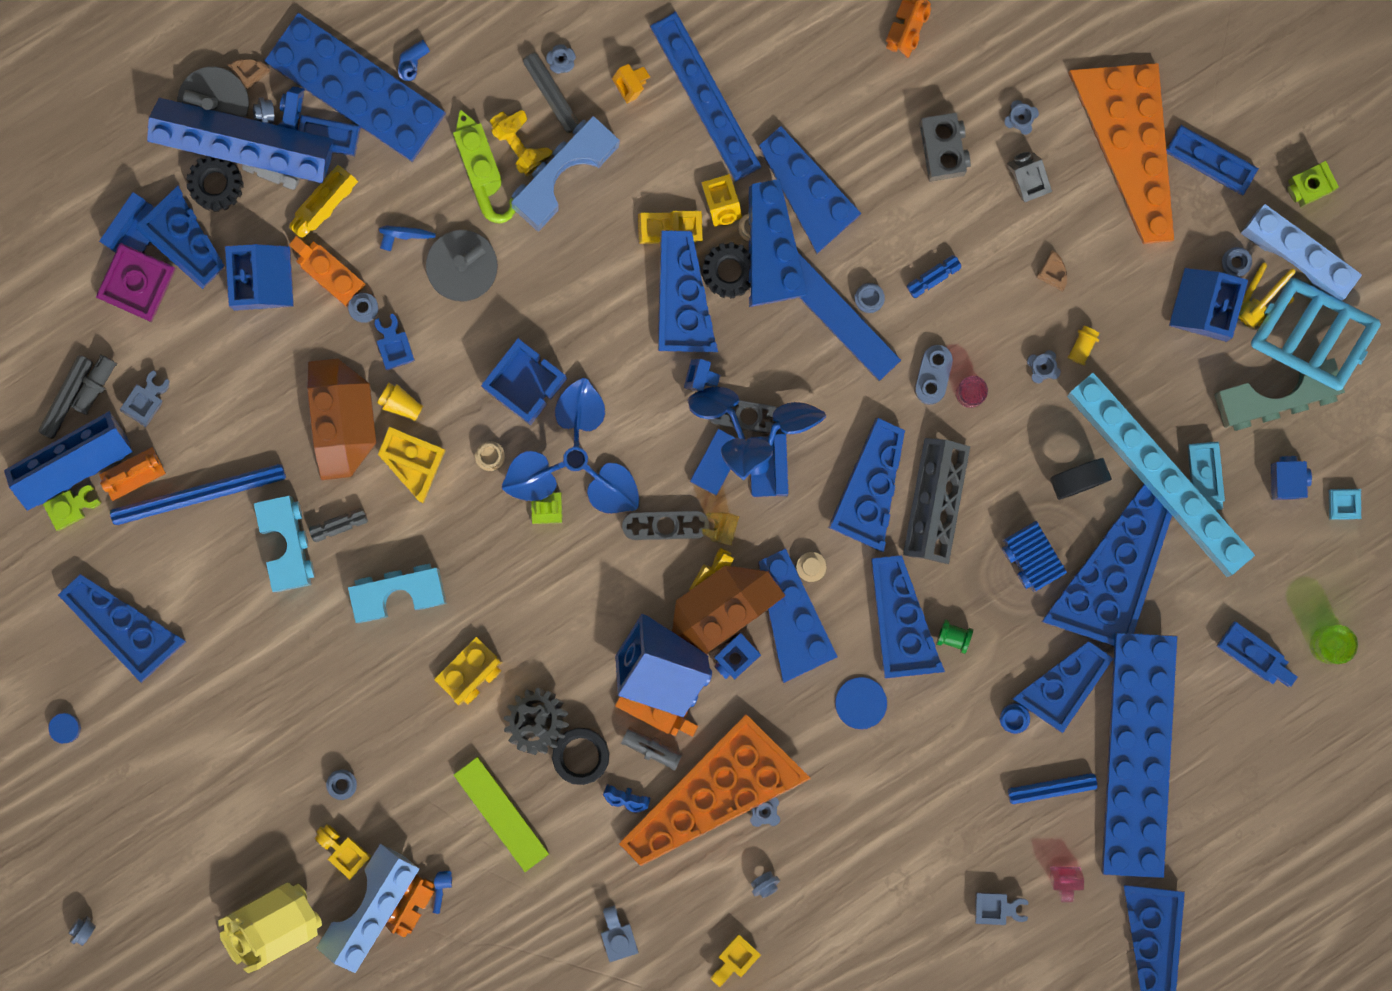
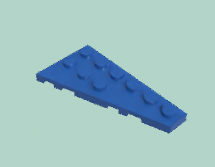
M1145 484L1141 486L1041 622L1112 646L1115 645V632H1135L1172 518L1169 511Z

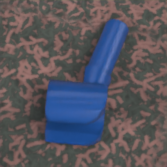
M440 871L435 876L434 886L436 890L433 913L440 914L443 888H452L451 871Z

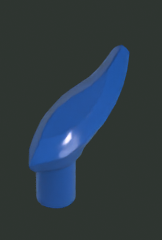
M389 225L379 228V232L383 234L380 249L387 251L392 250L395 237L404 240L411 238H436V233L423 229Z

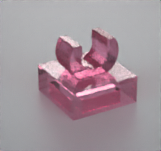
M1050 867V880L1053 890H1059L1061 902H1073L1074 890H1084V877L1081 867Z

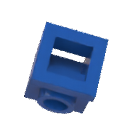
M740 633L714 657L718 662L714 667L725 679L731 676L735 680L761 654ZM732 653H738L741 656L739 664L734 665L730 662L729 657Z

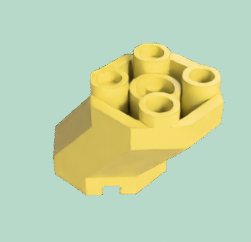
M288 882L218 920L219 926L224 925V931L220 932V939L237 965L241 962L247 965V967L243 968L247 973L260 969L271 961L313 939L318 935L317 929L322 926L320 916L312 910L307 901V894L304 888L299 884L292 886Z

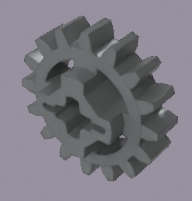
M536 688L535 692L527 689L524 694L525 698L516 695L515 700L517 704L515 706H507L512 713L511 716H504V720L510 722V726L506 727L504 732L513 734L508 741L517 745L516 749L523 752L527 751V753L536 755L538 751L547 754L548 745L557 748L556 738H565L561 729L569 726L568 723L563 721V717L568 715V711L560 709L564 702L560 699H555L556 694L549 691L545 693V690ZM539 702L545 703L544 705L539 704L537 707L532 705ZM536 736H538V737L540 738L539 740H536V741H529V740H528L529 738L533 739V738L536 737Z

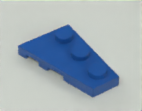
M177 186L137 224L136 229L197 285L204 289L223 270L224 264L208 236L203 233L196 221V215L192 209H189L183 198L182 191Z
M1088 641L1012 699L1063 733L1114 658Z

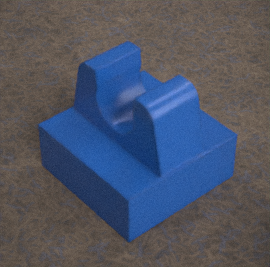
M691 359L683 388L691 391H703L705 385L718 387L721 375L709 371L711 362L703 359Z

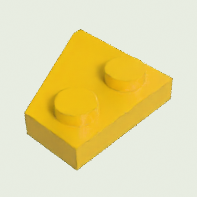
M389 427L378 455L419 502L424 503L446 450Z

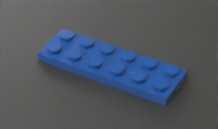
M297 13L265 59V63L304 88L307 92L411 162L417 157L446 115L445 111L300 13Z

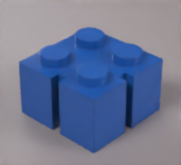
M518 338L485 379L481 387L531 426L547 405L543 399L548 397L551 400L567 380V377L546 359H543L541 365L538 364L541 360L540 355Z

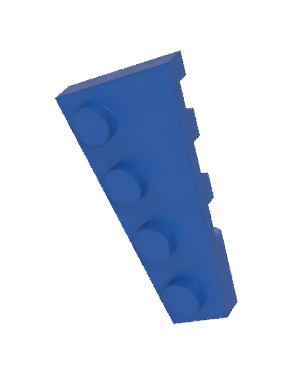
M782 126L759 145V149L775 179H780L785 197L817 255L861 215V212Z
M780 179L751 184L749 186V253H751V269L749 270L751 296L749 297V307L805 297L808 295Z
M661 230L658 351L718 352L692 231Z
M875 418L830 521L829 529L880 552H884L886 530L889 526V513L892 497H894L896 472L899 468L905 430L882 419Z
M784 549L759 561L760 570L769 571L786 595L768 609L782 680L785 683L838 656L787 550Z
M902 555L872 558L884 679L945 672Z
M81 574L58 594L66 605L140 683L186 643L179 636L149 619Z
M1124 885L1140 991H1176L1185 891Z

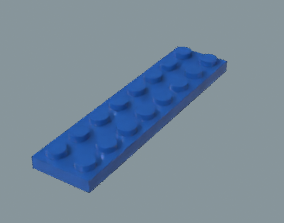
M1115 632L1102 860L1103 875L1164 878L1177 636Z

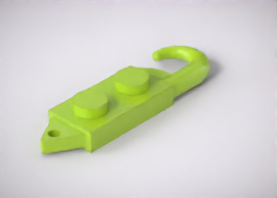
M460 110L456 132H453V136L480 210L484 217L493 223L507 222L515 214V210L512 209V201L514 199L511 198L509 200L510 206L506 213L498 214L493 210L489 197L500 189L501 177L482 124L476 123ZM461 117H466V120L462 121Z

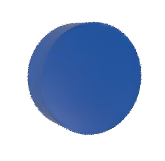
M63 713L52 718L48 729L54 741L66 744L78 738L81 725L74 715Z

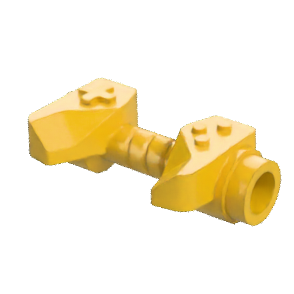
M520 110L511 116L506 115L504 111L500 112L489 121L493 128L491 132L498 140H506L519 158L515 163L517 165L516 168L520 173L528 176L551 156L552 150L547 147L526 149L519 137H517L516 132L527 121L525 111Z

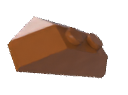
M338 358L308 362L307 389L314 451L321 480L352 477L377 443L370 383Z
M725 565L676 600L672 632L707 654L786 595L769 571Z

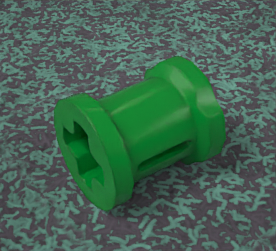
M944 619L936 645L941 646L945 644L960 649V653L966 654L974 629L968 628L966 630L951 625L948 620Z

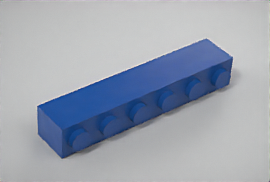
M163 98L157 100L149 116L147 142L323 183L331 164L334 139L214 110H205L201 107Z

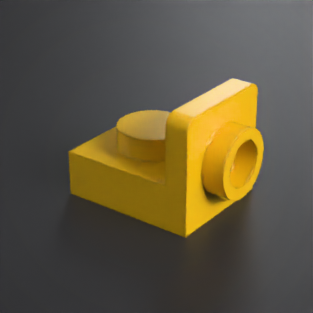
M730 174L701 182L714 226L728 225L742 218L739 201Z

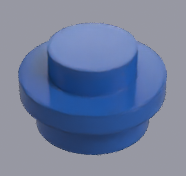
M1012 703L1003 708L1000 714V723L1010 733H1021L1029 726L1030 713L1021 704Z

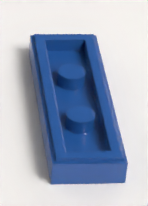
M1182 125L1178 127L1166 149L1167 154L1242 196L1259 169Z

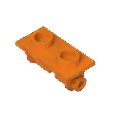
M902 0L896 17L904 20V24L893 22L885 40L887 42V49L897 52L899 49L906 58L910 57L912 50L919 43V33L922 25L930 16L931 3L928 0Z
M153 447L99 474L102 480L100 484L103 490L108 492L111 500L114 501L165 475L166 472Z
M416 874L385 924L391 933L394 934L396 932L402 937L412 933L421 916L420 913L412 909L414 905L425 909L435 892L433 890V882L428 879L423 880Z

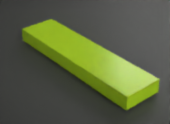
M479 757L453 775L524 872L550 854Z

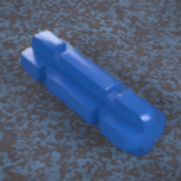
M951 255L943 261V264L939 263L922 274L919 280L916 278L908 283L907 289L913 298L919 297L925 292V289L929 290L948 278V274H954L962 267L960 261L955 255Z

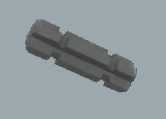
M358 508L350 511L351 514L349 515L345 513L324 521L323 525L319 523L311 526L309 533L312 540L319 542L326 539L328 535L332 537L353 529L352 526L354 525L358 527L366 524L368 519L364 509Z

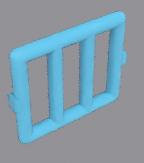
M1290 278L1275 303H1270L1266 309V318L1251 340V346L1336 391H1340L1344 388L1357 364L1361 365L1368 353L1366 349L1380 328L1381 323L1379 319L1297 278ZM1295 292H1298L1312 300L1281 349L1267 342L1266 339ZM1322 305L1339 314L1308 363L1292 354ZM1352 319L1366 327L1335 377L1320 369L1348 320Z

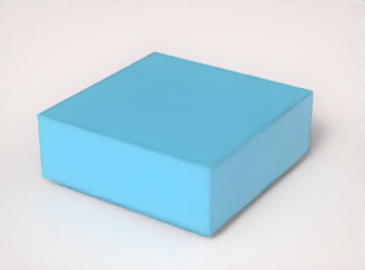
M1361 489L1329 490V520L1362 519Z

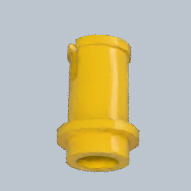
M1083 326L1082 330L1077 331L1079 336L1067 357L1085 366V362L1095 342L1099 343L1100 341L1098 339L1100 333L1087 326Z

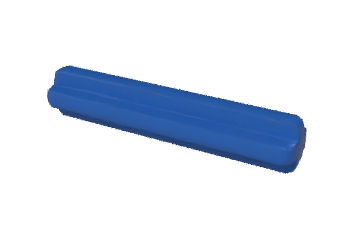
M1090 773L1008 789V797L1011 804H1019L1097 789V779L1095 774Z

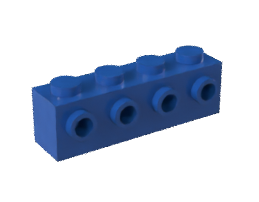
M109 411L4 470L9 488L28 511L35 506L42 505L60 492L69 490L73 485L85 478L97 474L110 464L122 460L133 451L127 435Z

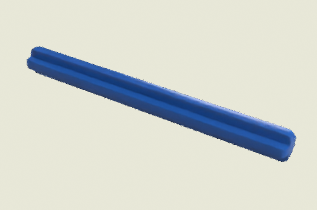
M276 464L110 510V517L114 525L124 524L282 481L286 478L285 470L281 464Z

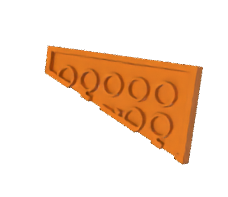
M1159 63L1070 70L1068 72L1069 76L1076 86L1079 99L1086 109L1093 131L1106 161L1113 171L1117 181L1116 184L1120 193L1123 194L1142 243L1173 242L1174 230Z
M746 714L619 845L642 866L811 778Z

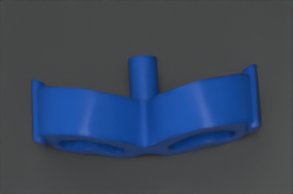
M609 784L606 785L603 793L606 801L611 806L621 807L625 805L633 813L647 810L651 800L650 797H639L631 794V788H627L626 792L617 790Z

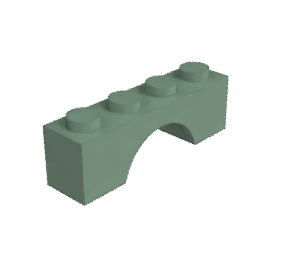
M1335 358L1325 360L1320 369L1335 377L1339 372ZM1299 372L1298 382L1294 390L1284 398L1272 399L1264 397L1257 393L1249 383L1219 391L1214 396L1224 428L1233 426L1234 431L1251 427V421L1262 418L1263 423L1281 418L1279 412L1291 410L1293 415L1309 410L1308 404L1319 401L1320 406L1337 402V396L1345 393V390L1343 388L1340 391H1336Z

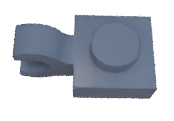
M615 905L604 908L603 913L609 929L602 931L601 936L609 962L639 954L630 923L621 925Z

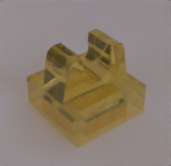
M708 512L706 517L715 521V527L713 530L702 529V534L713 542L732 545L740 516L723 512Z

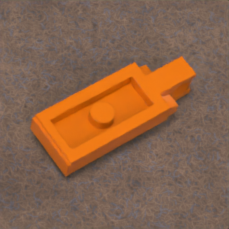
M296 236L289 244L300 255L296 262L301 265V268L346 307L349 305L352 297L358 294L366 285L325 248L314 241L308 246Z
M620 697L615 707L667 734L670 733L676 736L680 730L693 737L698 729L697 725L685 719L688 712H686L684 717H680Z

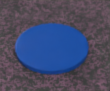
M864 677L854 678L844 683L839 689L835 700L836 711L846 725L855 729H868L878 724L884 717L887 710V697L883 688L874 680Z

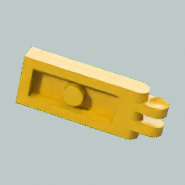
M337 165L324 179L323 183L314 190L295 212V218L289 225L290 230L299 237H305L310 230H316L324 220L330 217L342 199L351 193L358 180L341 166Z

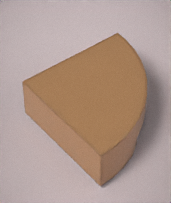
M238 59L228 64L247 89L271 71L264 63L252 59Z
M1051 251L1036 278L1063 292L1067 284L1066 268L1061 257L1056 252Z

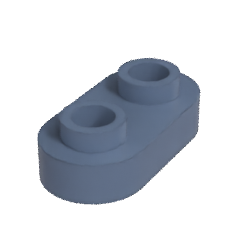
M942 345L929 347L922 357L915 394L919 401L927 405L938 403L946 392L953 357L949 349ZM941 355L943 357V364H934L933 356ZM931 383L936 386L934 394L926 392L925 387L927 384Z

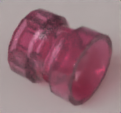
M978 376L966 377L956 389L957 401L966 408L978 407L985 401L988 395L986 382Z

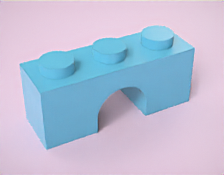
M285 496L254 503L259 532L262 534L279 532L285 537L287 542L286 552L281 558L266 562L272 592L277 593L312 585L310 578L315 577L312 561L306 560L304 549L309 546L305 530L300 531L298 519H302L299 501L294 502L293 497Z
M431 564L413 567L414 573L402 575V571L399 570L385 573L384 580L373 582L372 577L355 580V586L348 587L355 623H364L388 617L386 602L389 595L397 590H405L410 594L415 610L447 604L439 568L432 569Z

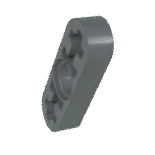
M739 400L736 416L741 429L770 434L774 423L765 421L766 428L759 427L762 421V410L768 411L766 417L773 418V412L778 407ZM752 408L757 412L758 418L754 424L747 425L741 421L740 413L743 409ZM723 415L721 419H708L715 425L735 428L733 422H729L731 419L730 415ZM778 429L776 434H785L781 429Z
M699 511L631 513L623 520L622 529L626 537L631 540L699 539L708 532L709 520L705 514ZM684 516L683 523H690L693 517L696 516L699 517V522H704L705 526L700 528L697 534L693 533L692 528H683L685 534L678 535L679 521L677 517ZM647 517H654L652 523L654 535H648L649 529L639 530V535H633V531L627 529V524H632L634 518H638L641 524H649ZM663 517L671 518L675 524L673 532L667 535L661 534L657 529V523Z

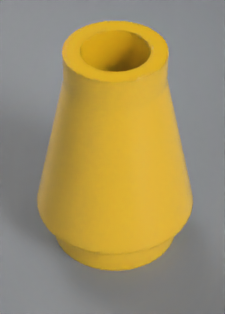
M388 382L377 401L379 405L383 406L382 410L410 418L413 421L417 419L423 408L422 404L418 403L397 383L394 386Z

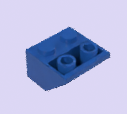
M258 244L225 246L228 302L230 308L238 311L294 307L290 247Z
M1184 268L1169 326L1227 342L1233 338L1248 280L1222 272Z

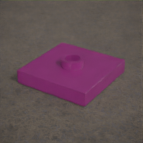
M120 243L96 298L152 322L176 268Z

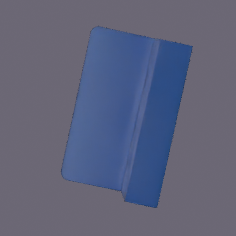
M132 192L99 242L115 253L120 243L143 253L150 241L136 229V226L155 207Z
M786 434L775 435L773 455L769 459L768 471L760 475L751 474V492L753 497L788 496ZM768 436V437H751V439H752V438H760V439H762V440L768 442L769 436Z

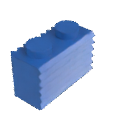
M1037 521L1003 540L1006 546L1002 547V551L1010 563L1015 561L1021 572L1017 576L1025 589L1031 587L1032 591L1035 592L1067 573Z

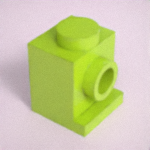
M1326 161L1288 180L1290 185L1288 186L1289 195L1295 203H1299L1300 207L1314 202L1339 188ZM1309 179L1314 180L1317 186L1316 189L1308 186Z

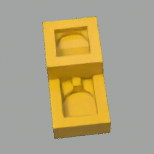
M702 211L639 213V244H660L661 230L692 231L694 242L703 241Z

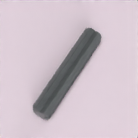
M536 53L529 54L523 59L525 67L567 133L573 132L579 124L578 119Z
M82 355L77 356L39 428L40 434L51 439L56 436L71 407V403H73L83 384L84 376L88 375L93 365L90 359Z

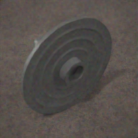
M204 67L194 71L183 81L178 92L177 102L243 118H246L248 113L249 98L245 86L235 74L224 68Z
M467 230L452 231L440 237L432 245L426 260V272L433 288L443 297L460 302L474 300L486 293L494 283L498 270L497 257L491 244L481 235Z

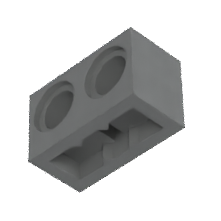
M957 113L921 118L919 127L929 182L965 176L967 167H971L969 151L968 149L963 150L961 138L966 137L963 120L958 121ZM939 126H946L951 131V137L941 139L937 136L935 129ZM944 155H951L956 160V166L946 168L941 164L940 158Z

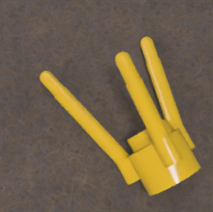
M1263 262L1244 295L1238 319L1252 330L1256 326L1260 327L1266 318L1264 313L1267 308L1265 305L1295 274V269H1290L1261 301L1253 298L1250 302L1249 300L1267 267V263ZM1292 297L1288 305L1295 300L1294 297Z

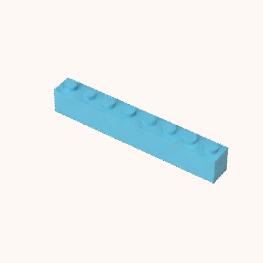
M1094 373L1090 374L1068 394L1069 400L1226 577L1232 576L1255 556Z

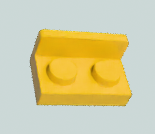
M476 637L434 680L454 699L457 705H461L463 702L469 705L480 694L477 688L485 680L490 683L499 675L502 670L498 666L502 661Z

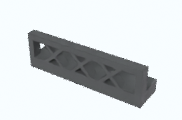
M924 439L903 556L949 564L970 446L944 439ZM953 449L959 451L957 463L954 466L951 462ZM951 480L953 485L952 491L947 495L945 490L946 484ZM945 509L947 518L946 522L942 525L940 516L941 512ZM938 539L942 543L940 556L934 554L935 543Z

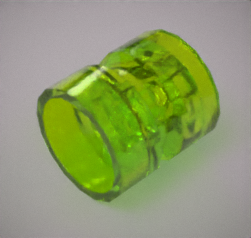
M1330 625L1315 631L1311 637L1310 649L1315 659L1321 663L1329 665L1343 664L1353 659L1357 653L1358 641L1354 632L1348 627Z

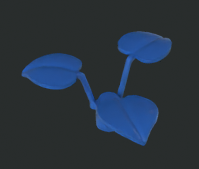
M587 378L579 379L565 389L555 407V417L558 425L564 429L574 428V445L564 453L563 462L549 467L548 460L543 454L534 451L521 453L510 464L502 483V489L517 499L538 501L548 497L556 489L557 482L551 474L552 472L563 467L570 471L584 469L595 478L589 484L587 490L589 501L594 508L611 514L635 511L639 506V494L630 472L617 463H607L598 474L587 465V453L579 447V430L592 431L603 422L605 417V405L601 396Z
M709 387L703 391H697L687 399L690 411L697 417L714 419L723 416L726 412L731 416L739 439H732L726 442L721 448V454L727 466L742 480H745L749 474L760 475L768 471L769 459L773 455V441L778 429H781L785 434H797L811 429L827 417L824 411L812 405L800 402L787 403L778 407L773 412V420L777 423L772 425L768 442L760 438H748L746 440L736 413L732 408L739 403V397L734 391L725 387Z

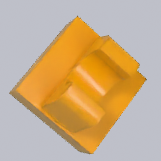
M628 63L617 70L612 80L628 104L638 98L644 90L642 85L646 83L650 75L645 67L633 71Z

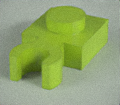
M92 485L82 487L76 497L69 490L43 504L56 531H60L85 518L82 509H93L102 503L100 499H96L93 502L87 501V493L94 490Z

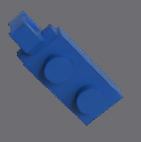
M1235 621L1216 645V647L1271 684L1278 680L1287 687H1292L1298 678L1285 668L1289 663L1284 659L1285 656Z

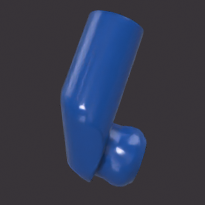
M423 39L400 54L398 74L402 80H414L417 76L418 60L430 52Z

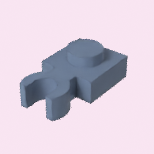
M154 370L147 376V386L145 389L136 385L120 408L122 413L144 427H147L163 403L157 395L165 393L170 386V380L168 379L161 386L154 385L153 380L157 376Z
M976 892L975 924L1006 925V916H1011L1018 922H1025L1028 920V917L1017 915L1016 908L1020 904L1028 905V900L1016 898L1011 903H1007V894Z

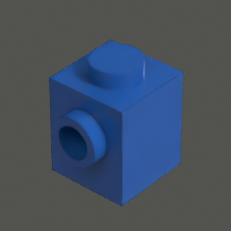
M1298 456L1279 457V462L1271 464L1272 500L1308 498L1307 486L1312 484V472L1310 468H1307V461H1298Z

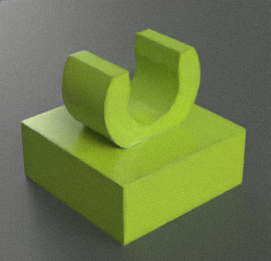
M561 492L552 493L542 500L531 501L532 524L563 523Z

